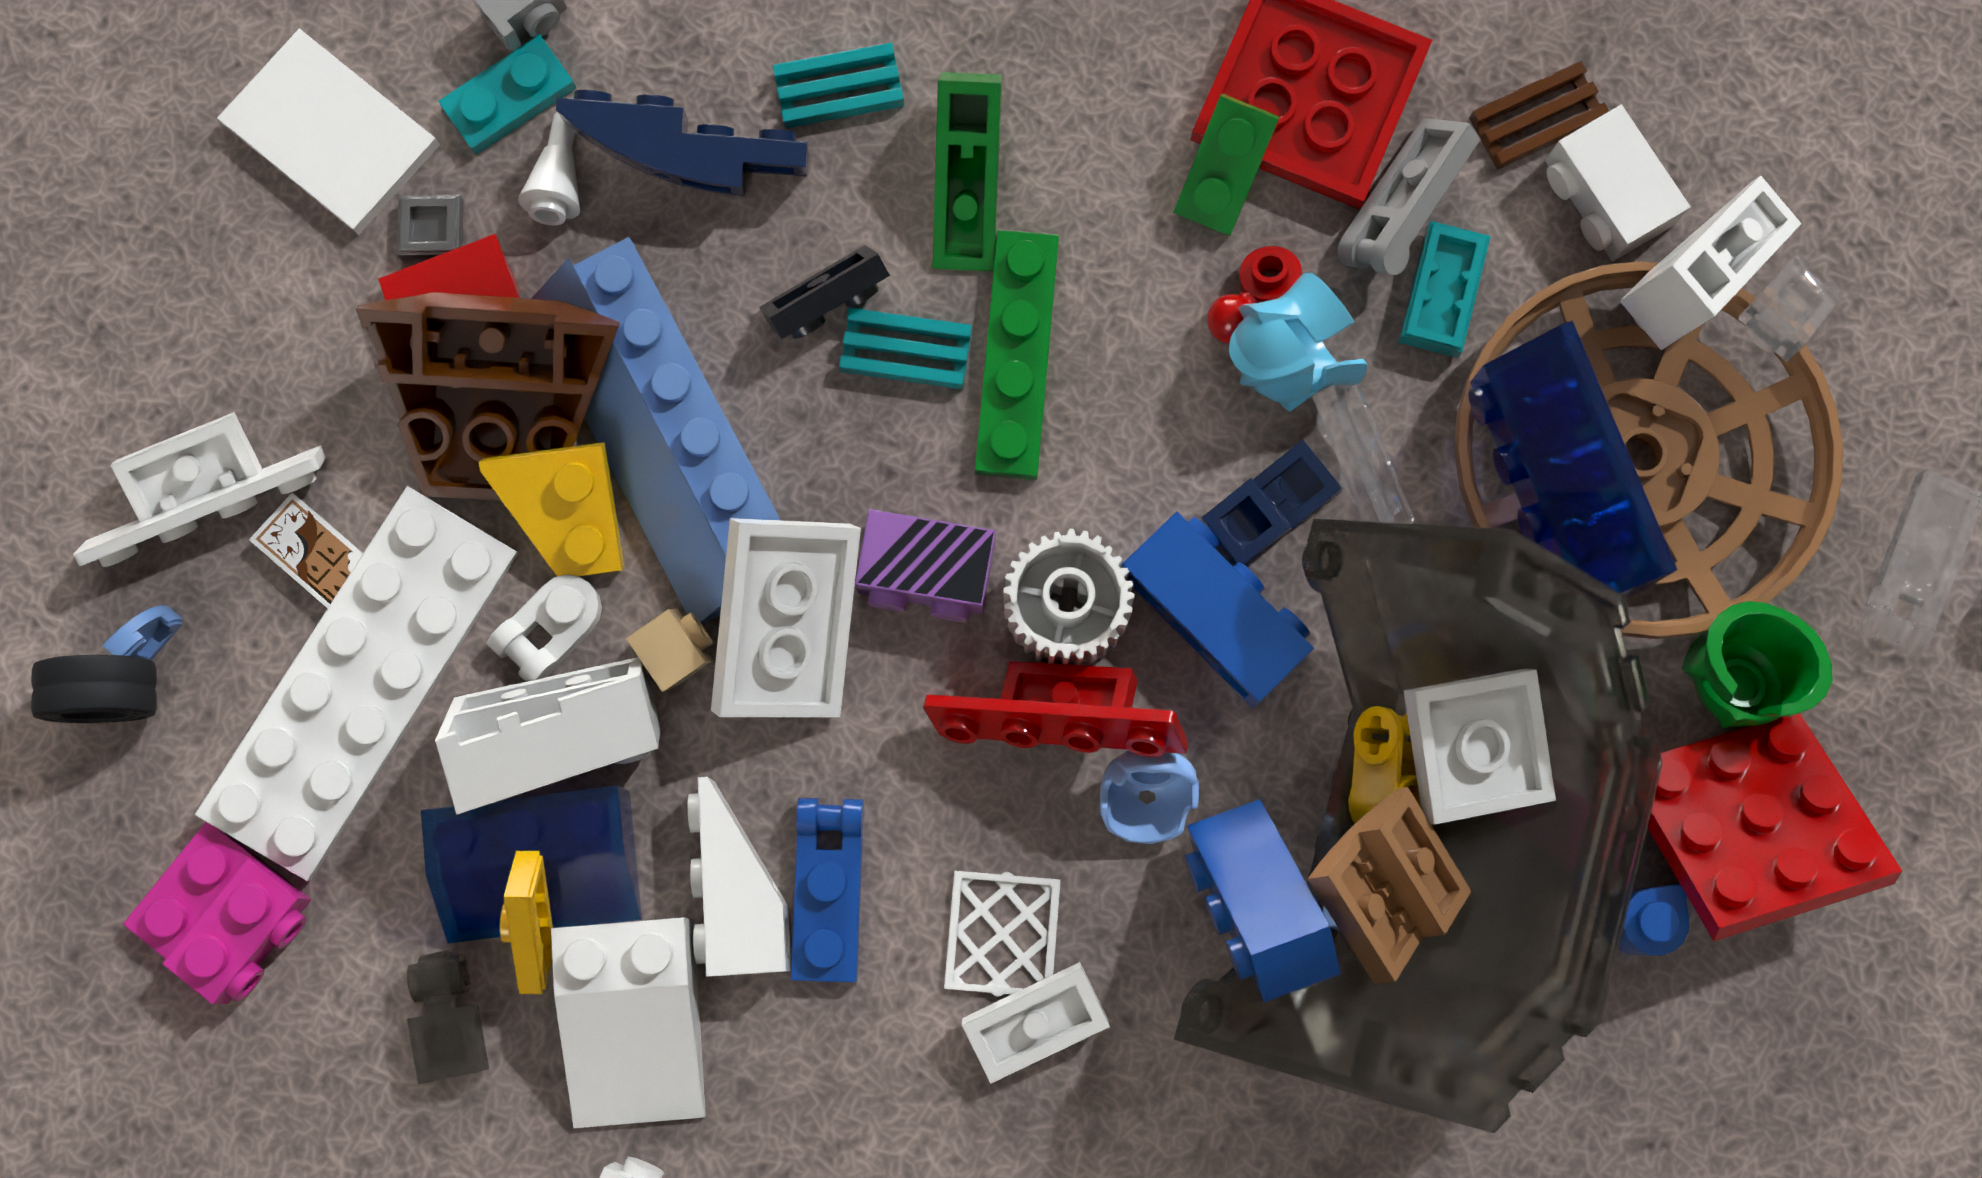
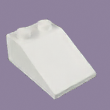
M683 917L551 928L554 998L573 1128L706 1117L698 977L693 947L694 919Z

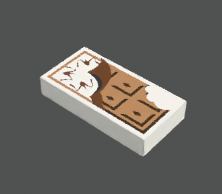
M291 493L249 539L327 608L363 555V552L294 493Z

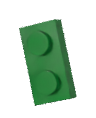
M1221 94L1173 213L1231 236L1280 117Z

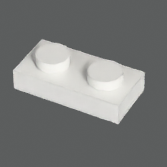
M1080 962L962 1018V1027L990 1084L1110 1027L1108 1018Z

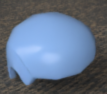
M1127 750L1108 764L1101 779V818L1108 832L1126 842L1154 844L1174 839L1183 833L1189 810L1198 808L1199 780L1196 777V770L1184 756L1178 753H1164L1159 757H1143ZM1149 790L1154 792L1156 800L1146 805L1138 799L1141 791Z

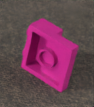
M205 822L124 921L123 925L163 956L166 960L162 964L212 1005L228 1004L232 998L237 1002L243 1000L258 985L265 972L259 965L274 946L282 949L299 934L307 920L301 913L312 899L237 839Z

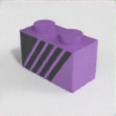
M869 509L855 581L859 594L869 595L867 604L875 608L901 612L905 611L906 602L932 606L930 615L933 617L954 622H968L969 613L983 615L996 543V530Z

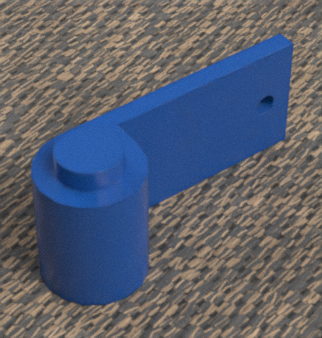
M1675 884L1627 891L1614 897L1608 903L1603 914V929L1609 942L1617 950L1627 955L1662 956L1674 952L1684 943L1689 932V914L1686 902L1688 897L1682 886Z

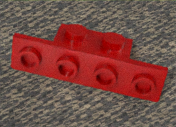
M1010 661L1000 699L929 694L926 695L923 705L925 713L939 735L961 744L974 743L977 739L1004 741L1009 745L1019 748H1033L1040 743L1065 745L1072 750L1084 753H1093L1099 751L1100 748L1129 750L1143 757H1159L1164 753L1186 754L1189 743L1174 711L1132 708L1138 682L1132 668Z

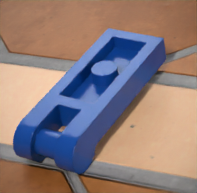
M798 798L791 980L857 982L864 799H844L843 805H819V798ZM818 830L842 831V850H817Z

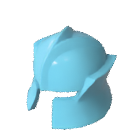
M1312 272L1303 273L1292 287L1278 299L1244 304L1238 308L1244 319L1238 324L1231 335L1229 353L1234 365L1242 373L1239 384L1252 387L1264 397L1274 402H1279L1287 411H1292L1323 388L1338 385H1356L1361 383L1366 375L1368 364L1364 359L1347 360L1338 363L1324 346L1323 340L1342 331L1355 321L1333 291Z

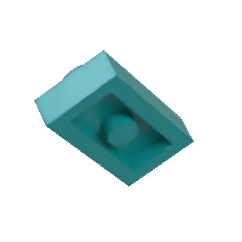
M539 34L438 102L473 153L477 155L554 104L557 97L563 98L577 87Z

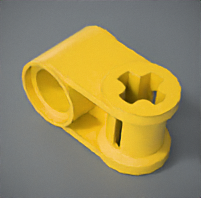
M1374 706L1366 709L1355 724L1353 733L1355 749L1352 787L1348 799L1349 812L1355 824L1378 803L1400 788L1408 787L1421 808L1412 744L1406 741V736L1410 735L1407 713L1401 716L1397 715L1390 708ZM1374 733L1389 735V741L1374 740L1372 735Z

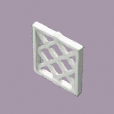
M954 871L944 989L988 992L994 996L1014 994L1022 990V988H1011L1005 982V979L1022 965L1037 982L1052 976L1061 880L1013 876L1010 872H1004L1000 875ZM974 879L995 881L1000 889L982 903L967 885ZM1019 883L1040 885L1045 893L1027 907L1013 891V888ZM962 891L976 909L958 924L960 895ZM1004 895H1007L1021 913L1002 928L988 909ZM1051 898L1049 928L1047 931L1033 913ZM982 915L997 934L978 949L963 930ZM1027 919L1042 938L1023 953L1008 934ZM958 937L972 955L954 970ZM1003 940L1017 959L999 974L984 955ZM1047 944L1044 978L1029 959ZM978 961L993 980L987 985L965 984L959 976Z

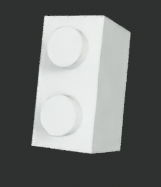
M1622 104L1559 140L1545 160L1549 166L1547 168V178L1552 189L1561 199H1571L1583 217L1580 225L1584 237L1595 250L1601 251L1604 249L1612 262L1673 227L1691 208Z

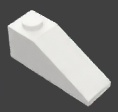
M1759 176L1651 269L1620 302L1633 316L1637 325L1649 335L1660 350H1663L1716 316L1801 225V222L1764 178Z

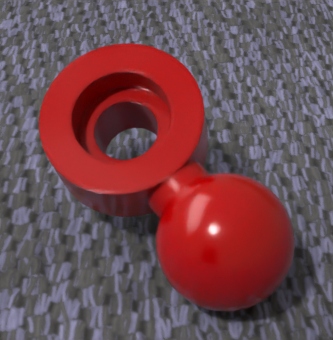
M1264 246L1248 254L1243 260L1239 271L1241 292L1238 295L1228 294L1219 297L1208 310L1207 326L1213 337L1222 343L1230 344L1231 335L1238 324L1244 319L1238 309L1241 305L1265 302L1283 296L1302 275V267L1298 258L1288 249L1279 246ZM1269 268L1280 271L1274 277L1261 275L1262 271Z

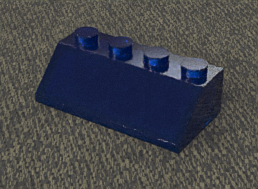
M1573 320L1561 324L1483 365L1470 381L1472 389L1468 392L1469 403L1477 422L1481 426L1488 425L1497 447L1493 450V461L1496 471L1505 485L1512 484L1521 505V508L1517 511V518L1522 534L1531 546L1537 544L1546 569L1542 570L1545 590L1555 606L1562 605L1567 619L1640 593L1677 571L1678 569Z

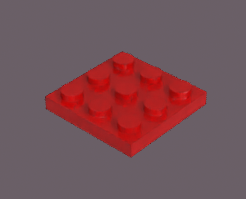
M1250 0L1192 130L1190 141L1201 144L1221 94L1235 98L1280 117L1259 169L1360 210L1433 40L1335 0Z
M1800 713L1793 715L1792 718L1780 717L1766 725L1748 726L1624 764L1619 776L1621 783L1713 942L1894 885L1902 872L1895 858Z

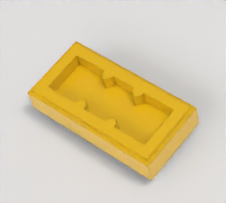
M516 851L504 893V904L500 917V936L503 943H511L519 994H542L543 990H546L553 962L551 939L553 924L543 856H540V851Z

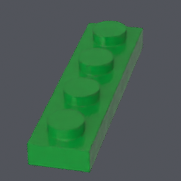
M997 230L975 475L1037 480L1059 235Z

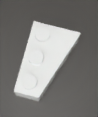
M639 657L454 697L435 742L456 814H460L612 763L627 764L641 760L648 756L650 751L658 749L661 726L647 669Z

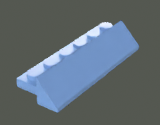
M627 237L575 265L568 258L531 299L565 301L620 322L584 418L597 443L605 442L608 464L687 614L692 612L703 625L720 616L730 518L780 520L633 242L630 237Z

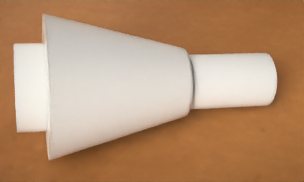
M558 112L553 115L548 146L543 149L518 197L519 205L528 212L529 216L536 222L545 225H561L566 219H573L580 213L575 157L572 152L576 131L563 121Z

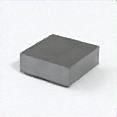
M461 195L399 196L397 256L400 260H428L463 246L464 200Z

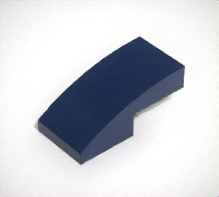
M1302 439L1254 479H1248L1201 518L1235 561L1245 565L1344 489Z

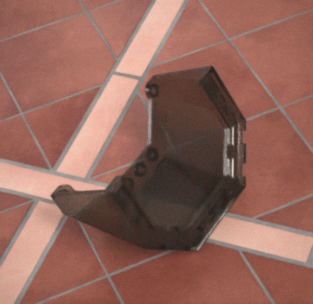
M1313 518L1307 544L1302 555V567L1311 588L1322 596L1353 708L1348 717V728L1338 766L1332 778V789L1321 831L1316 839L1315 854L1309 876L1331 848L1355 825L1349 812L1348 799L1352 787L1355 747L1353 733L1358 718L1366 709L1374 706L1390 708L1397 715L1404 716L1407 713L1404 690L1520 669H1537L1556 801L1435 825L1432 824L1434 831L1471 889V893L1445 935L1422 938L1396 982L1374 984L1341 931L1330 928L1341 972L1340 975L1263 1002L1252 978L1240 980L1233 967L1219 980L1203 979L1190 989L1181 1006L1174 1040L1366 1098L1495 1133L1511 1117L1508 1103L1521 1090L1534 1093L1565 1060L1562 1047L1574 1035L1587 1037L1601 1023L1663 765L1658 739L1645 736L1640 714L1650 704L1639 656L1627 655L1621 629H1624L1631 623L1626 598L1512 529ZM1377 733L1372 735L1374 740L1389 741V735ZM1410 735L1406 736L1407 742H1411ZM1307 880V885L1323 912L1324 905Z

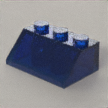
M620 786L499 800L460 814H456L454 806L421 810L426 878L447 944L501 937V910L516 851H540V856H543L553 928L642 920L630 791Z

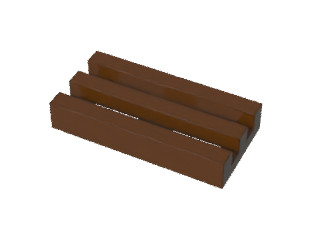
M1582 60L1472 111L1469 119L1497 170L1557 143L1564 137L1609 112L1605 102L1601 104L1598 102L1596 95L1599 91L1594 82H1587L1584 76L1587 69ZM1572 83L1575 88L1571 92L1491 128L1488 124L1489 121ZM1580 103H1583L1586 111L1505 149H1502L1499 141Z

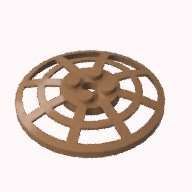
M1637 261L1602 265L1569 275L1535 293L1506 318L1482 348L1465 382L1456 416L1454 453L1459 488L1471 522L1490 555L1520 588L1546 608L1582 626L1617 636L1663 639L1691 636L1708 631L1709 626L1717 615L1731 605L1746 601L1769 603L1799 576L1818 551L1834 517L1842 484L1843 441L1837 407L1824 373L1804 341L1778 313L1742 288L1721 310L1730 314L1753 331L1779 358L1789 377L1754 393L1748 382L1729 361L1709 346L1696 341L1703 327L1702 324L1661 350L1663 353L1652 379L1634 378L1616 382L1604 354L1605 350L1624 347L1653 348L1660 350V348L1639 326L1615 327L1596 332L1584 296L1605 290L1633 288L1658 264L1655 262ZM1559 306L1571 343L1562 347L1540 366L1526 384L1522 394L1489 378L1496 361L1515 337L1540 316ZM1579 361L1593 395L1579 407L1574 415L1570 417L1539 403L1542 394L1553 380L1569 366ZM1689 361L1697 365L1713 377L1729 394L1733 402L1706 414L1703 408L1691 396L1677 388L1687 362ZM1799 400H1802L1809 418L1814 447L1813 487L1809 501L1770 491L1773 481L1774 450L1766 415ZM1479 402L1512 418L1508 431L1507 459L1510 480L1515 493L1484 505L1476 486L1472 458L1473 424ZM1744 425L1748 433L1751 450V478L1749 484L1717 474L1720 461L1717 437ZM1529 427L1562 441L1561 462L1564 474L1532 486L1529 477L1526 457ZM1638 439L1652 447L1655 454V463L1652 469L1638 470L1628 463L1624 453L1627 441ZM1575 497L1587 512L1600 520L1590 551H1586L1565 536L1550 520L1544 509ZM1705 498L1739 508L1737 517L1724 534L1708 548L1700 552L1682 518L1694 511ZM1761 515L1800 526L1792 545L1773 570L1749 591L1730 600L1710 568L1722 562L1742 545L1757 525ZM1526 517L1532 528L1551 549L1572 565L1582 569L1583 573L1574 603L1555 594L1530 575L1506 549L1494 528ZM1625 530H1658L1675 562L1656 566L1624 565L1614 561ZM1686 579L1706 611L1687 618L1660 621L1621 619L1599 613L1609 580L1624 584L1647 586L1674 583Z

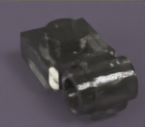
M449 950L421 955L418 963L410 964L407 968V983L412 1000L415 1003L424 1002V1005L427 1004L429 1014L407 1019L418 1085L488 1070L489 1063L478 1004L460 1008L455 1007L459 994L470 991V976L464 955H452Z

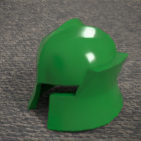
M1746 601L1731 605L1719 613L1709 626V630L1703 632L1692 643L1682 666V670L1693 679L1695 691L1701 703L1716 717L1719 725L1723 728L1766 725L1780 717L1792 718L1795 714L1814 708L1824 699L1833 681L1832 663L1827 648L1816 631L1800 617L1782 608L1763 602Z

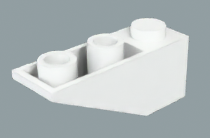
M698 777V793L688 795L689 829L691 833L700 832L701 858L691 860V889L693 898H703L704 924H695L693 930L696 964H706V977L791 971L788 904L715 781L709 777Z

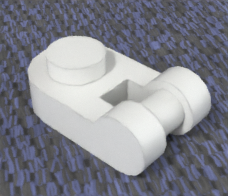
M566 574L554 577L544 584L512 618L503 622L491 634L487 641V646L500 658L508 656L520 667L518 675L525 682L548 677L593 631L599 622L602 610L600 596L589 582L579 576ZM538 624L553 637L544 648L539 650L526 638Z

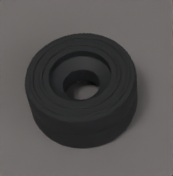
M71 655L48 658L33 664L31 675L33 688L31 711L36 719L58 723H111L142 720L152 717L156 713L157 694L155 688L157 684V668L152 660L124 655Z

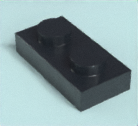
M864 245L759 308L772 330L781 339L790 334L795 339L801 338L821 327L826 321L823 315L839 305L845 303L847 307H852L871 298L879 290L877 283L889 277L890 274L879 254Z

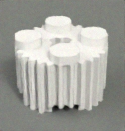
M1069 529L1067 535L1062 536L1059 532H1055L1053 540L1042 536L1039 546L1031 542L1028 545V554L1021 551L1018 554V561L1012 560L1010 573L1006 574L1003 592L1005 619H1008V629L1012 633L1015 642L1024 646L1026 654L1031 651L1036 652L1035 660L1040 661L1045 657L1048 658V663L1052 664L1056 661H1060L1061 664H1068L1069 662H1074L1075 665H1081L1082 662L1091 664L1097 659L1104 657L1107 654L1108 648H1114L1119 637L1123 636L1133 609L1131 607L1134 601V593L1131 592L1133 583L1132 581H1127L1128 568H1120L1122 558L1120 556H1111L1113 548L1110 545L1106 548L1101 545L1102 537L1097 535L1091 540L1089 539L1088 531H1083L1080 536H1076L1074 529ZM1063 587H1072L1077 590V600L1085 605L1081 609L1074 607L1073 612H1063L1059 610L1058 602L1050 599L1052 593L1062 595Z

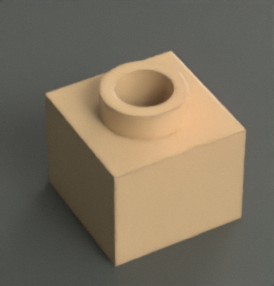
M668 609L626 638L662 692L672 690L713 662L706 651V648L712 645L713 641L692 612L683 617L678 609Z

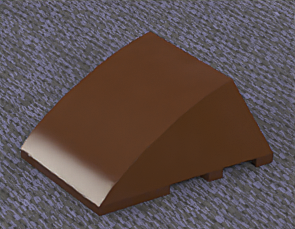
M436 292L362 304L355 308L362 328L366 327L379 362L376 367L380 378L388 386L400 419L398 427L422 493L428 497L502 501L480 472V460L573 447L620 325L619 321L565 301Z

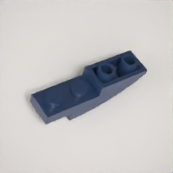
M583 89L574 91V99L557 97L556 111L563 121L588 142L613 158L641 172L680 186L712 193L744 196L746 173L807 176L808 144L807 142L796 141V133L791 131L763 129L759 131V138L734 136L735 129L732 127L702 124L697 126V133H687L688 118L684 108L674 106V99L661 95H638L636 103L611 102L612 95L610 93Z

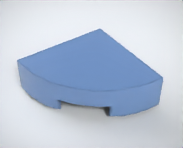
M167 605L152 607L124 624L102 646L112 655L134 656L152 660L183 625L181 623L183 618Z

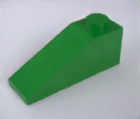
M941 72L937 89L932 269L994 271L1003 79L1001 74Z

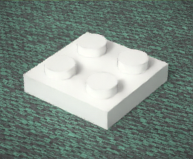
M1520 669L1404 690L1420 804L1430 824L1435 825L1556 801L1537 669Z

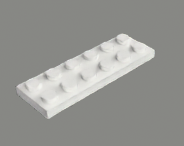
M407 486L194 815L304 880L311 881L518 556V552Z

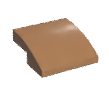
M1408 787L1395 790L1365 814L1331 848L1308 877L1311 886L1374 984L1396 982L1422 938L1445 935L1471 893V889Z

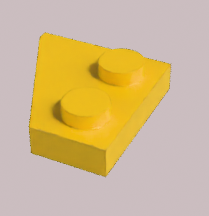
M605 442L484 458L479 461L480 472L557 577L566 574L573 576L621 571L624 568Z

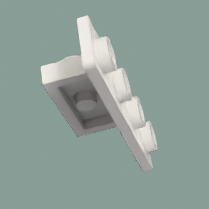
M233 412L119 458L111 464V467L138 520L86 540L73 555L79 566L99 559L102 567L111 566L136 554L139 551L136 543L159 535L162 543L178 539L198 528L196 519L215 511L219 512L222 519L237 515L258 503L255 495L274 487H278L281 494H287L303 488L317 479L314 471L321 467L326 458L322 446L320 445L262 469Z

